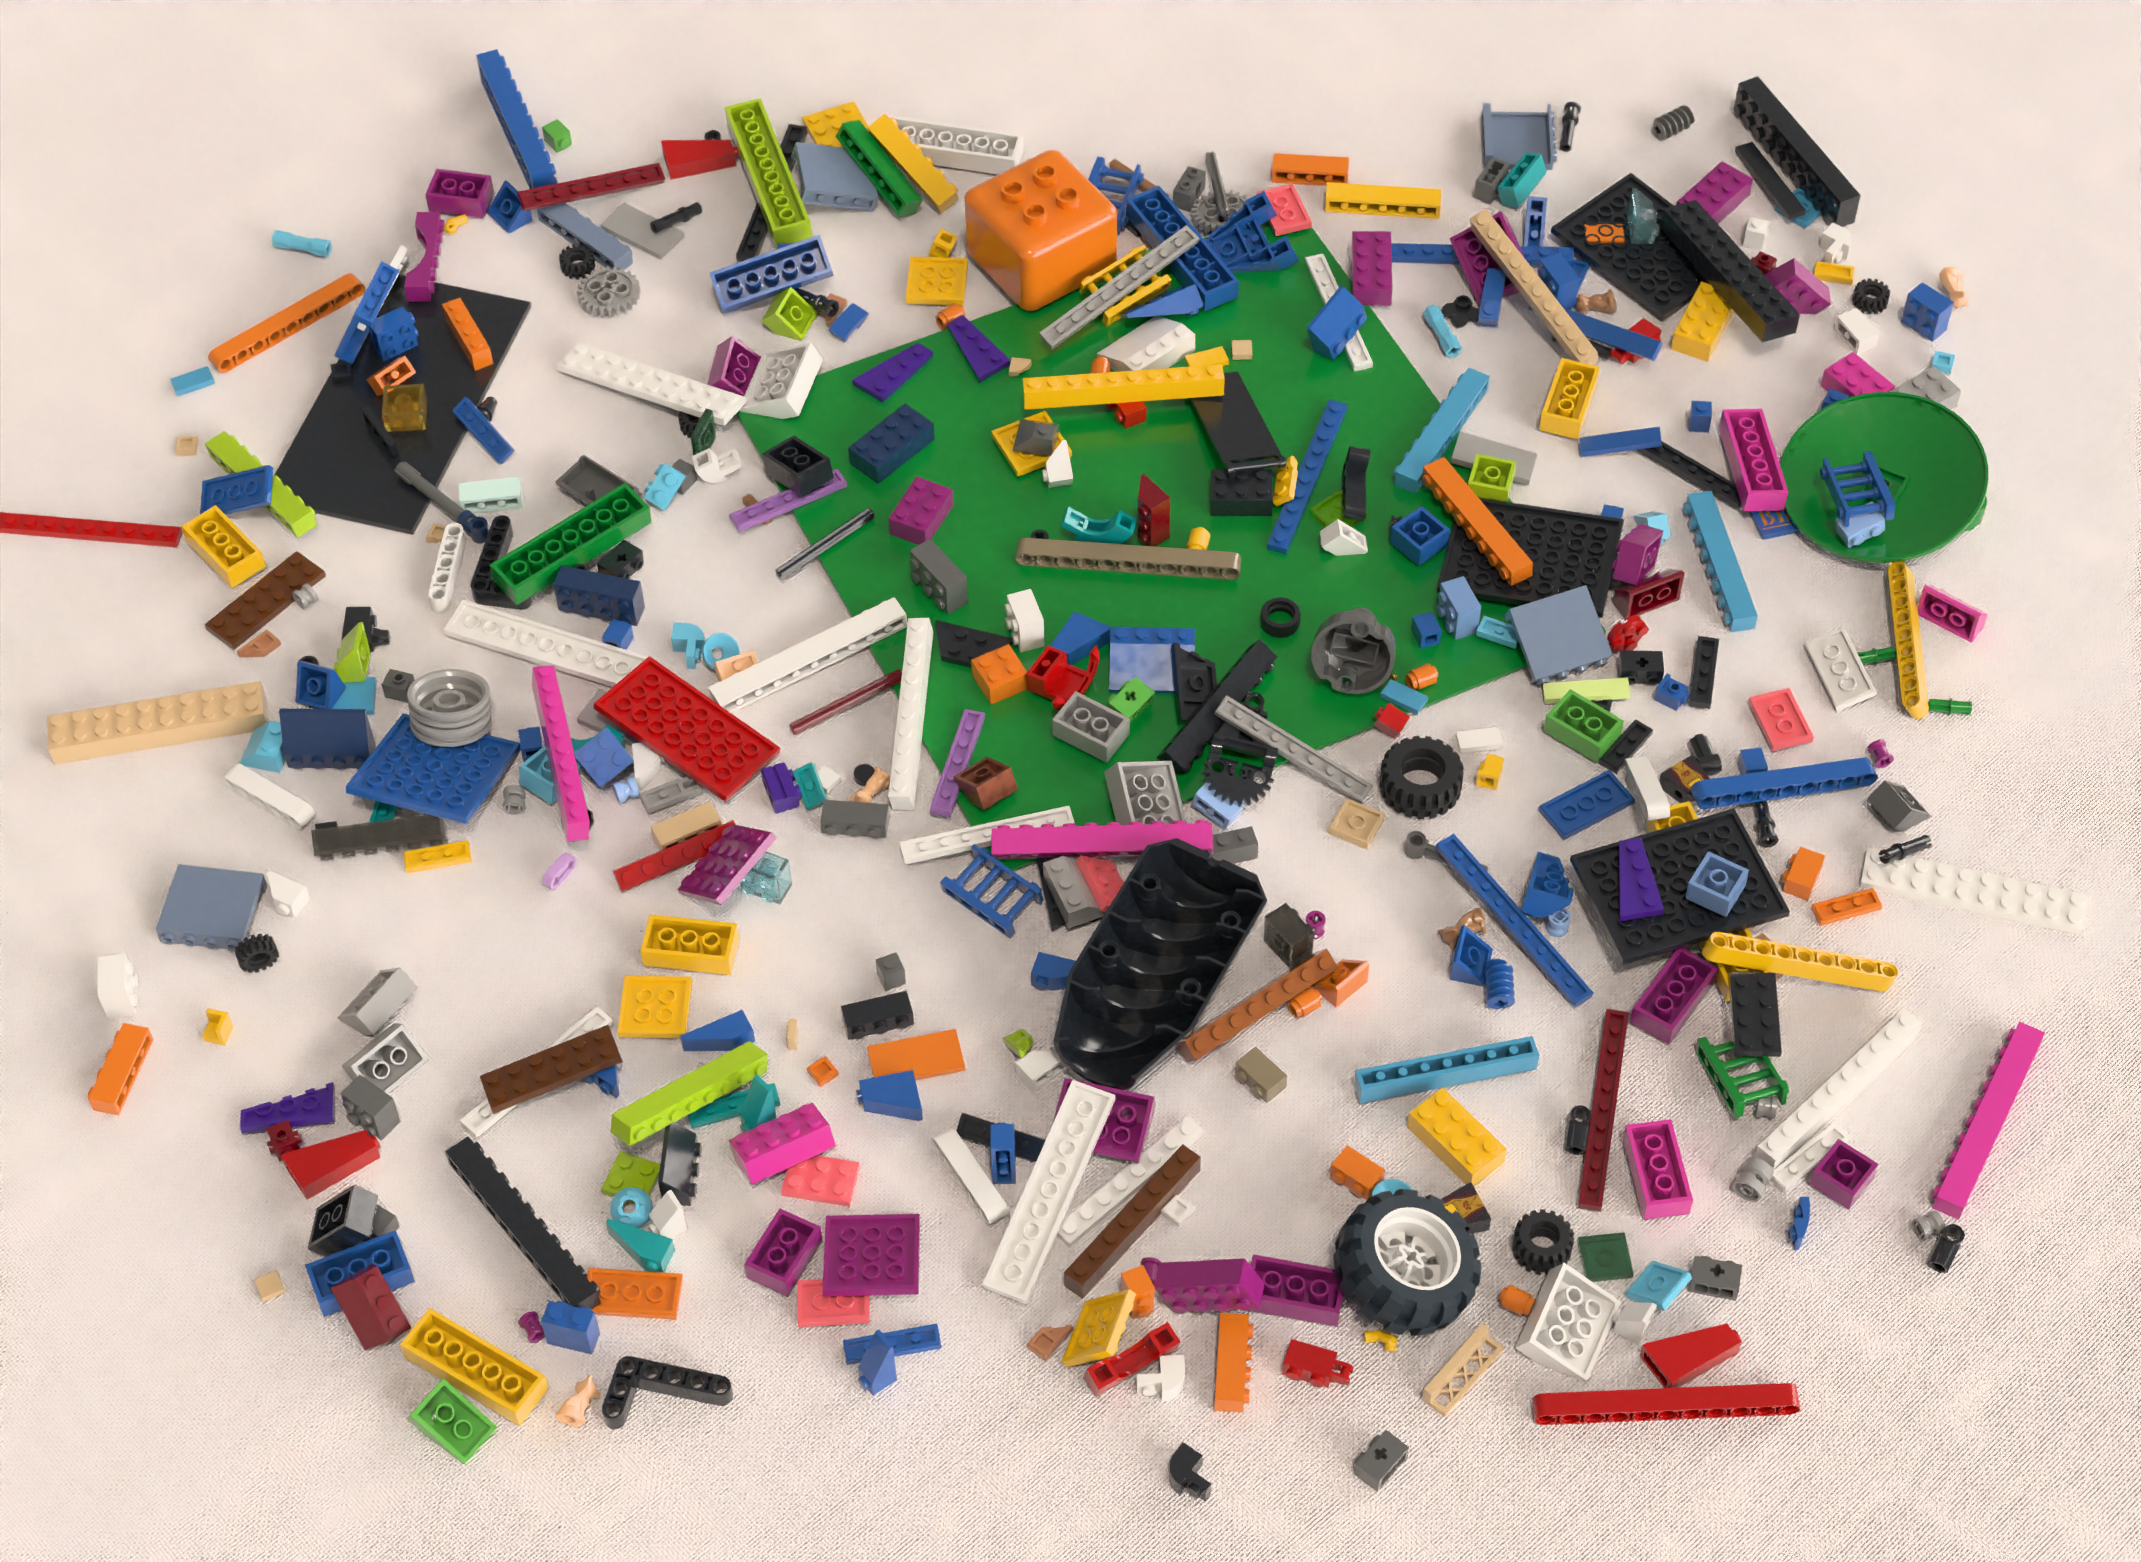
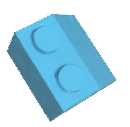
M269 721L254 730L239 764L261 770L281 772L286 760L283 751L280 722Z
M544 746L519 766V784L552 805L557 801L546 747ZM576 761L577 768L579 771V769L581 768V764Z

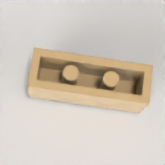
M707 802L684 813H679L665 821L656 823L651 826L653 840L659 851L720 826L722 823L712 803Z

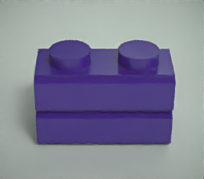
M784 762L773 767L762 768L761 770L762 782L776 814L785 812L787 809L798 808L800 806L799 798L802 797L799 785L794 786L795 777L792 772L793 770H788Z

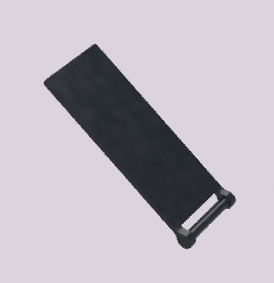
M1238 372L1224 373V396L1190 398L1224 466L1226 475H1232L1234 472L1286 467V458L1279 451Z

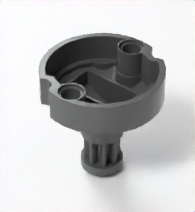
M1358 607L1353 610L1336 613L1320 625L1313 641L1311 660L1314 670L1320 679H1328L1332 683L1331 687L1333 689L1348 694L1366 693L1381 686L1390 676L1396 656V642L1393 633L1387 625L1382 626L1370 610ZM1342 678H1348L1350 681H1345Z

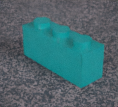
M1525 152L1497 187L1503 206L1519 208L1547 173L1541 154Z

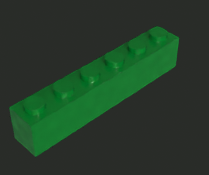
M856 120L842 123L835 137L896 215L902 217L915 214L923 200L861 121Z

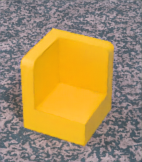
M208 1008L206 1015L209 1022L202 1038L206 1042L225 1046L233 1029L228 1012Z

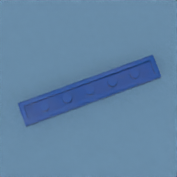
M1564 308L1586 338L1655 361L1663 345L1659 340Z

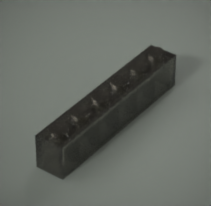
M433 815L311 830L314 856L317 859L320 858L321 861L334 860V856L342 855V858L356 857L355 853L364 852V855L378 854L377 850L385 849L386 852L400 851L399 847L407 846L410 850L419 849L422 844L429 843L432 847L443 845L444 841H448L446 820Z

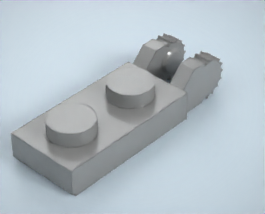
M687 776L644 791L639 795L647 813L650 814L688 798H695L702 794L703 789L701 785H696L697 782Z

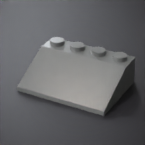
M1172 761L1117 762L1104 772L1115 819L1120 825H1129V822H1141L1142 825L1151 824L1153 821L1173 824V821L1178 820L1187 823Z

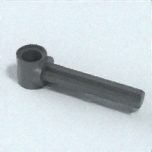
M1412 831L1407 835L1404 853L1407 857L1419 859L1425 855L1449 865L1435 849L1436 846L1429 844V840L1426 839L1422 832ZM1481 864L1488 871V867Z

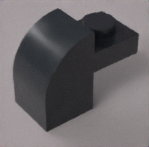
M1182 1442L1171 1457L1169 1466L1170 1484L1178 1495L1186 1488L1191 1496L1206 1501L1211 1495V1483L1197 1474L1203 1464V1455Z

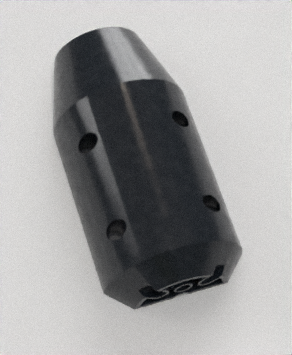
M1178 838L1147 845L1069 971L1053 1040L1054 1048L1060 1059L1072 1071L1093 1084L1126 1090L1134 1086L1186 1041L1267 904V898L1257 874L1224 859L1218 861L1211 856V853Z

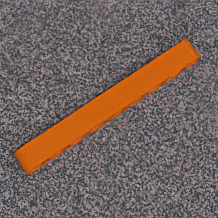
M345 274L214 348L209 353L208 360L221 373H226L363 295L365 286L354 274Z

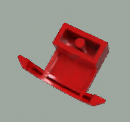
M1047 645L1026 673L1028 691L1053 700V708L1060 711L1075 691L1084 695L1090 686L1099 663L1098 647L1095 645L1091 650L1088 668L1085 671L1067 664L1066 652Z

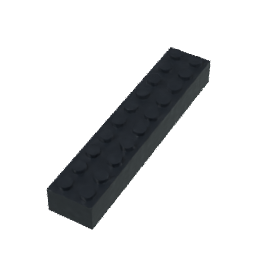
M1758 76L1738 83L1733 108L1735 115L1744 122V125L1761 142L1765 150L1772 155L1775 162L1790 176L1795 185L1804 190L1805 197L1813 199L1812 202L1816 210L1823 211L1822 215L1827 223L1831 224L1833 222L1841 227L1855 223L1861 196L1859 192Z
M1697 200L1663 209L1660 229L1762 343L1796 333L1800 318L1798 311Z

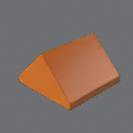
M1342 959L1336 964L1338 966L1336 970L1314 983L1312 987L1317 989L1322 997L1337 1008L1368 982L1369 963L1367 961Z

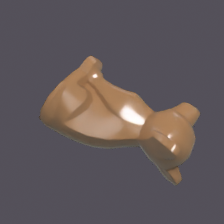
M1611 289L1605 294H1595L1591 297L1579 294L1576 299L1575 307L1578 310L1577 312L1585 314L1588 309L1601 313L1617 312L1616 299Z
M1480 907L1464 914L1455 927H1446L1438 930V933H1442L1443 940L1449 943L1450 948H1456L1460 928L1463 925L1472 932L1486 933L1484 915Z

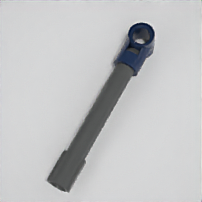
M400 462L396 466L394 474L408 485L415 487L457 520V523L462 525L463 529L471 535L475 543H485L489 532L488 522L485 518L477 517L471 511L461 508L423 478L421 473L407 462Z

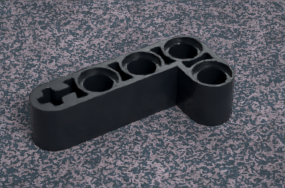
M1349 446L1342 471V518L1357 521L1364 520L1366 513V470L1370 459V449Z

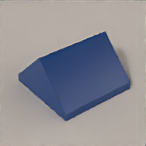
M505 180L489 206L487 213L507 233H512L530 223L532 216L531 211L523 212L517 197L518 191Z
M298 661L295 702L319 709H332L346 688L345 684L334 669L305 661Z
M1465 925L1460 928L1450 980L1484 986L1486 981L1485 964L1491 960L1493 948Z

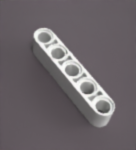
M459 523L448 524L444 530L428 595L432 610L436 613L446 612L452 601L466 545L464 530Z
M1647 755L1625 759L1626 775L1647 821L1669 818L1670 808L1667 797Z
M236 763L221 778L223 784L228 789L298 830H301L316 814L308 803L242 764Z
M951 1127L932 1137L931 1140L935 1150L983 1221L990 1225L1009 1215L1008 1207L956 1130Z

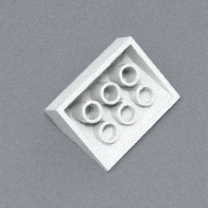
M1155 316L1098 352L1097 357H1106L1111 364V369L1115 372L1169 368L1185 358L1186 355L1195 351V334L1182 323Z
M812 343L763 352L744 395L745 404L740 409V412L780 419L799 416L823 360Z
M1562 1263L1549 1270L1515 1349L1537 1363L1586 1382L1621 1301L1567 1264Z

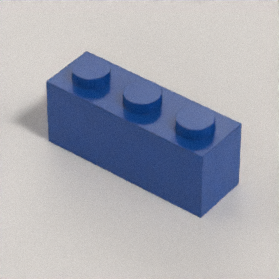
M1004 1122L991 1124L993 1184H1016L1014 1124Z

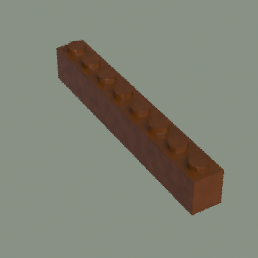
M1182 1144L1064 1272V1286L1083 1299L1159 1217L1162 1208L1175 1195H1179L1200 1172L1201 1156Z

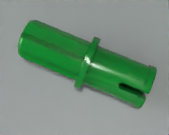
M1895 647L1877 650L1872 648L1870 651L1857 653L1862 664H1878L1880 661L1897 658Z
M1949 698V700L1929 699L1928 701L1929 711L1945 712L1948 715L1952 713L1970 715L1972 711L1971 701H1955L1952 698Z

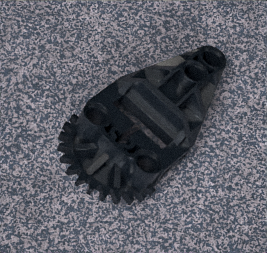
M1258 692L1249 693L1242 705L1267 720V712L1263 711L1265 702L1263 696ZM1249 702H1255L1258 707H1251ZM1225 722L1218 732L1214 733L1208 759L1204 761V766L1207 768L1203 770V774L1207 776L1204 782L1212 783L1208 790L1216 789L1213 796L1217 797L1221 794L1222 803L1228 798L1230 806H1232L1235 800L1238 807H1241L1242 801H1245L1247 806H1250L1251 799L1257 803L1259 801L1257 795L1264 798L1266 796L1264 790L1270 791L1271 789L1268 783H1273L1274 781L1271 776L1278 748L1265 746L1228 722ZM1223 748L1224 750L1254 758H1263L1262 765L1258 767L1242 763L1239 777H1236L1238 761L1220 757L1221 750ZM1217 766L1222 772H1214L1212 767ZM1259 777L1264 783H1256L1254 778Z

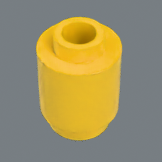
M1202 527L1192 529L1186 549L1207 550L1210 533Z

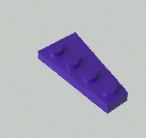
M964 315L947 324L948 331L957 346L960 347L963 357L967 359L969 367L975 373L979 383L1010 366V359Z
M916 343L854 378L852 385L883 403L933 357V351L920 343Z
M1641 837L1619 841L1620 921L1664 914V907Z
M334 1082L325 1084L326 1088L316 1091L315 1088L305 1090L306 1094L293 1098L292 1095L282 1097L283 1099L280 1102L274 1104L269 1101L241 1110V1133L267 1131L266 1128L289 1120L291 1128L333 1123L335 1112Z

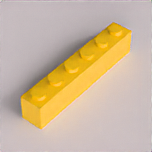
M884 113L867 127L869 133L940 213H943L959 199L957 195L958 189L952 182L948 183L945 180L946 176L940 169L936 170L933 167L934 163L928 156L924 157L921 154L922 150L916 143H911L909 140L910 136L905 130L901 131L897 127L899 125L893 117L889 118Z
M1327 182L1325 212L1439 219L1441 189Z

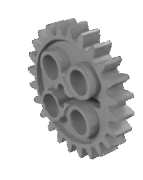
M1230 190L1228 193L1225 191L1229 215H1224L1223 222H1221L1215 195L1208 192L1207 197L1202 195L1201 200L1196 199V204H1193L1191 209L1192 222H1194L1195 227L1199 226V230L1205 229V233L1209 231L1213 233L1220 225L1223 226L1230 219L1229 216L1236 213L1243 207V203L1247 200L1246 195L1240 196V192L1233 194V190Z
M609 266L606 267V270L600 267L599 272L592 270V275L586 274V279H581V284H578L577 295L582 309L586 308L587 313L593 311V316L600 313L601 318L605 314H608V317L611 318L613 313L619 316L620 311L626 314V308L632 310V304L637 305V299H640L639 280H636L635 275H631V271L625 272L624 268L618 271L617 266L613 270H610Z

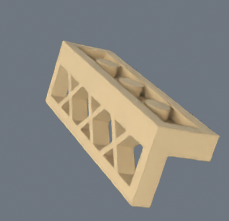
M1484 1323L1474 1331L1423 1390L1422 1401L1444 1417L1450 1413L1504 1351L1502 1345L1489 1337L1490 1328ZM1486 1343L1495 1351L1492 1355L1481 1356L1480 1348ZM1468 1362H1479L1478 1371L1466 1372V1364ZM1464 1378L1465 1385L1463 1388L1452 1389L1451 1381L1453 1379ZM1439 1395H1449L1450 1403L1445 1408L1435 1401Z

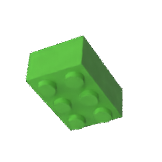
M1570 689L1546 715L1544 732L1598 763L1604 753L1621 736L1624 720Z

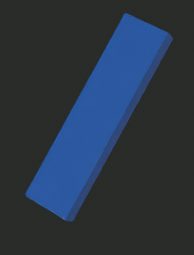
M464 397L452 410L499 464H503L515 451L469 398Z
M1660 426L1579 437L1581 457L1662 446Z
M938 1324L883 1333L893 1346L894 1357L942 1348ZM873 1335L843 1340L847 1365L861 1362Z

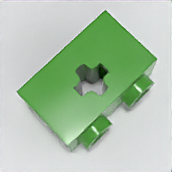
M1135 676L1130 682L1127 680L1121 686L1120 692L1117 695L1115 693L1111 695L1106 702L1108 704L1107 707L1130 718L1131 723L1151 703L1155 692Z

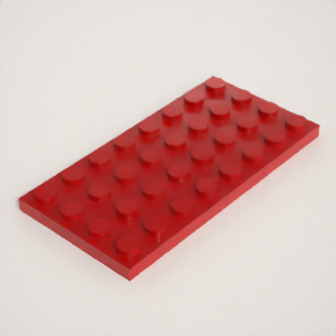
M650 656L600 697L593 706V709L725 802L780 753L779 746Z

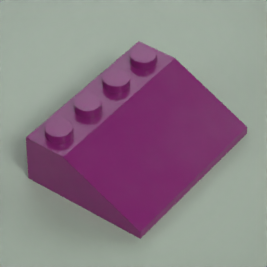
M1501 211L1492 215L1525 258L1508 218ZM1470 227L1449 239L1478 304L1481 305L1487 268L1502 269ZM1507 275L1503 298L1520 293Z
M1064 1078L1055 1118L1073 1079ZM1077 1081L1116 1096L1092 1153L1139 1163L1156 1106L1155 1097Z

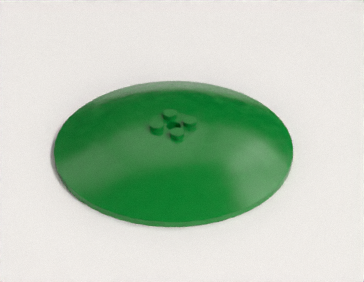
M1899 392L1865 393L1848 397L1826 406L1797 429L1788 442L1780 462L1789 492L1784 508L1797 529L1824 550L1847 559L1871 563H1891L1918 558L1930 554L1953 541L1965 531L1979 513L1987 493L1989 479L1988 462L1983 445L1973 429L1959 415L1930 399ZM1872 451L1895 502L1894 519L1885 520V531L1880 535L1864 540L1860 545L1848 548L1836 532L1835 519L1838 518L1837 508L1825 480H1822L1820 477V468L1823 467V459L1825 458L1828 459L1831 468L1860 464V461H1863V452ZM1856 472L1835 477L1837 481L1866 476L1865 473ZM1867 485L1841 489L1843 494L1872 490ZM1868 498L1849 501L1847 504L1848 507H1854L1870 502H1878L1876 499Z

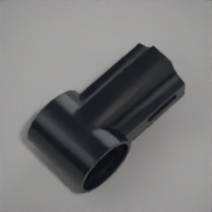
M1697 734L1689 739L1691 751L1706 774L1721 772V759L1717 753L1714 754L1708 737L1703 734Z
M1577 1105L1570 1112L1565 1151L1573 1155L1585 1154L1591 1119V1112L1586 1106ZM1575 1118H1581L1584 1121L1579 1122Z
M1949 1224L1944 1228L1928 1263L1934 1271L1948 1273L1965 1237L1962 1227L1956 1224ZM1947 1236L1954 1237L1956 1241H1951Z

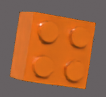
M1009 644L971 659L972 676L991 705L1028 690L1027 671Z

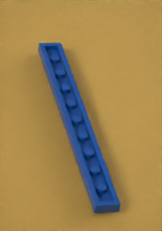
M1391 243L1392 262L1460 264L1452 244ZM1520 246L1530 266H1539L1540 259L1560 252L1570 266L1573 267L1574 248Z
M1333 400L1328 401L1298 471L1294 499L1284 504L1267 543L1268 550L1287 554L1347 413L1348 404Z
M1455 834L1436 844L1435 849L1574 1008L1593 996L1594 992L1529 918L1521 912V909Z

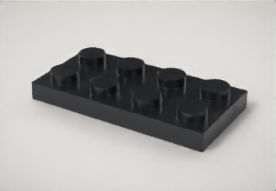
M1729 972L1734 1056L1781 1057L1782 1048L1776 974L1765 972Z

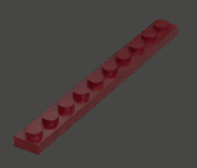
M1606 1009L1578 1201V1208L1599 1212L1602 1209L1629 1012Z

